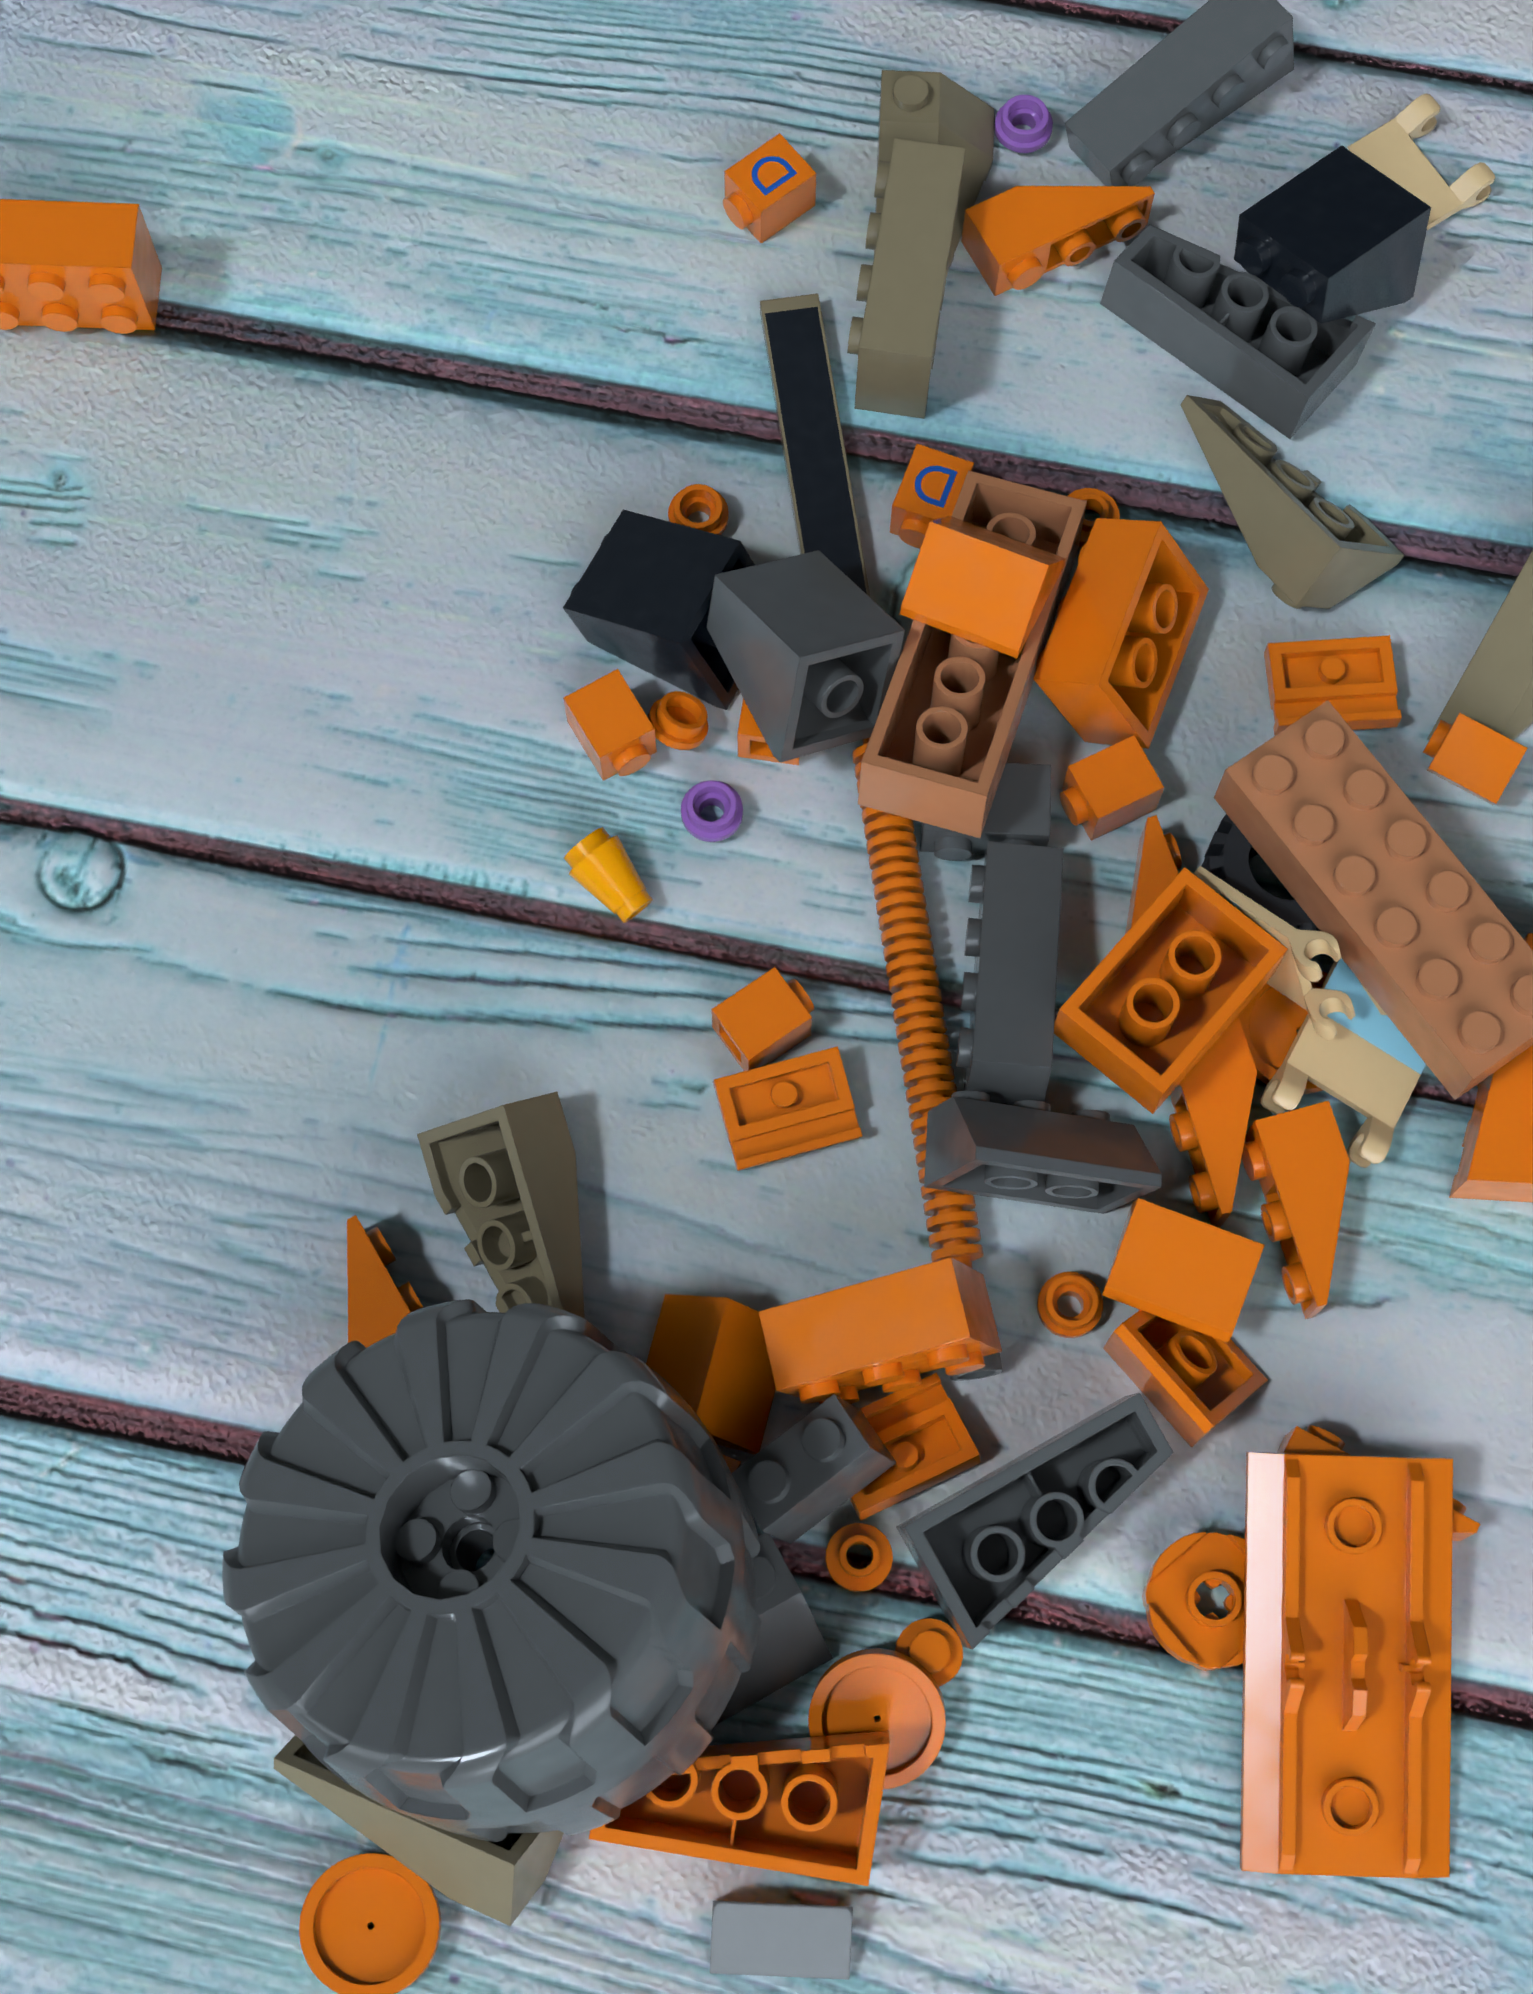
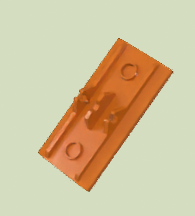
M1246 1452L1240 1869L1242 1871L1272 1874L1390 1878L1450 1877L1453 1458Z

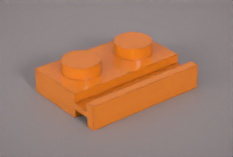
M1390 635L1267 644L1264 651L1270 705L1274 713V735L1279 734L1327 700L1352 730L1396 728L1402 716L1401 709L1398 710L1396 695L1398 688Z
M838 1046L712 1081L737 1171L863 1137L861 1128L858 1125L854 1110L855 1106Z
M937 1372L921 1379L922 1384L896 1391L860 1408L896 1461V1464L850 1498L860 1521L981 1463L980 1453L954 1404L942 1387Z

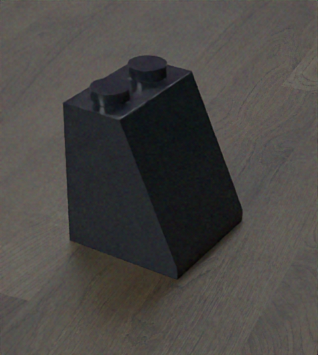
M1341 145L1239 214L1234 260L1249 274L1257 276L1283 295L1290 304L1302 309L1321 324L1402 304L1414 297L1431 207Z
M623 509L609 533L603 538L600 548L581 579L573 587L563 609L589 643L715 707L727 710L739 689L707 630L714 578L716 574L754 566L755 563L739 540Z

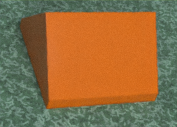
M952 516L930 521L901 605L900 615L1018 658L1065 566L1066 558Z
M1137 1198L1132 1202L1102 1296L1229 1343L1265 1245Z
M665 1294L646 1365L663 1377L684 1398L706 1426L717 1445L756 1455L761 1448L776 1390L759 1312L728 1297Z
M1139 1310L1117 1327L1103 1347L1191 1448L1268 1381L1231 1339L1227 1343Z

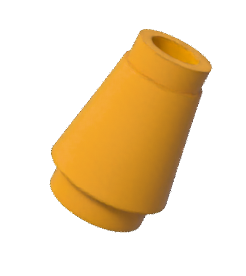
M603 827L590 833L565 855V861L572 868L569 875L611 912L617 914L623 923L634 918L653 901L647 893L646 887L618 835L611 837Z

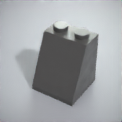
M819 550L716 574L714 578L707 630L773 756L779 762H784L871 737L899 660L905 630Z

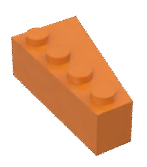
M1528 933L1524 940L1533 950V933ZM1532 1045L1477 1084L1479 1088L1471 1119L1467 1123L1462 1143L1464 1148L1458 1172L1453 1179L1449 1198L1533 1203Z
M889 1730L707 1746L704 1752L682 1775L673 1773L648 1794L622 1808L618 1819L590 1830L589 1839L869 1886L890 1748Z

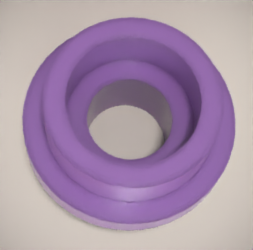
M1017 95L1008 100L996 115L995 134L997 139L1004 147L1018 153L1037 151L1046 145L1052 134V116L1046 105L1035 96ZM1017 125H1027V126H1029L1031 129H1029V130H1023V129H1019V128H1017V127H1015V126H1017Z
M714 780L700 782L690 788L682 800V822L686 830L699 840L706 842L725 840L737 831L742 822L743 804L735 789L724 782ZM707 806H717L724 814L716 821H708L700 813Z

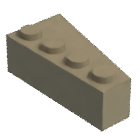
M894 138L891 161H879L874 197L884 199L882 213L870 212L865 249L875 250L873 265L861 264L856 301L866 302L864 318L852 317L847 353L858 355L854 409L925 419L930 374L934 363L940 311H942L949 264L948 257L951 254L966 148Z

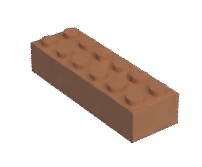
M968 470L952 517L1066 558L1065 566L1018 658L913 620L861 761L858 805L981 838L1034 682L1033 678L1036 673L1038 657L1045 649L1059 603L1079 549L1087 501Z
M1328 700L1225 769L1214 799L1320 931L1327 932L1335 937L1343 961L1454 1100L1533 1045V950Z

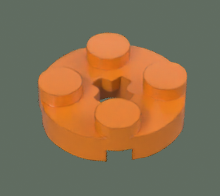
M1217 1532L1192 1533L1171 1544L1159 1555L1152 1565L1142 1594L1147 1622L1159 1644L1177 1660L1204 1671L1232 1668L1243 1664L1244 1538ZM1202 1582L1210 1589H1214L1221 1584L1228 1591L1229 1595L1223 1601L1224 1607L1228 1611L1224 1618L1220 1619L1213 1612L1203 1616L1197 1609L1196 1605L1201 1598L1196 1589Z

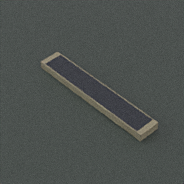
M816 293L760 301V316L799 552L804 554L819 550L870 597L819 295Z

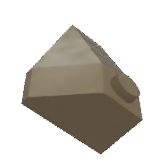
M882 70L877 169L879 161H891L894 138L966 148L951 254L948 257V275L954 260V253L962 236L965 209L975 205L983 182L986 181L993 164L994 108L941 72ZM876 198L875 213H882L884 199Z
M1187 395L1180 405L1257 566L1273 581L1274 584L1271 587L1273 593L1285 604L1295 609H1301L1302 607L1330 609L1398 565L1404 557V554L1353 506L1349 504L1342 511L1336 505L1317 494L1315 491L1322 482L1308 470L1302 472L1286 461L1275 460L1273 456L1278 450L1276 445L1223 402Z
M1533 549L1427 740L1431 738L1440 720L1452 725L1459 713L1513 741L1533 724Z
M558 1092L504 1104L418 1133L417 1137L434 1195L445 1215L455 1212L471 1241L464 1249L473 1266L484 1264L498 1289L495 1304L499 1312L506 1313L512 1307L524 1303H540L565 1310L585 1319L576 1153Z
M296 1735L274 1757V1769L446 1897L508 1926L513 1924L545 1881L564 1834L559 1830L539 1833H508L503 1840L498 1842L465 1837L398 1813L365 1796L325 1767Z

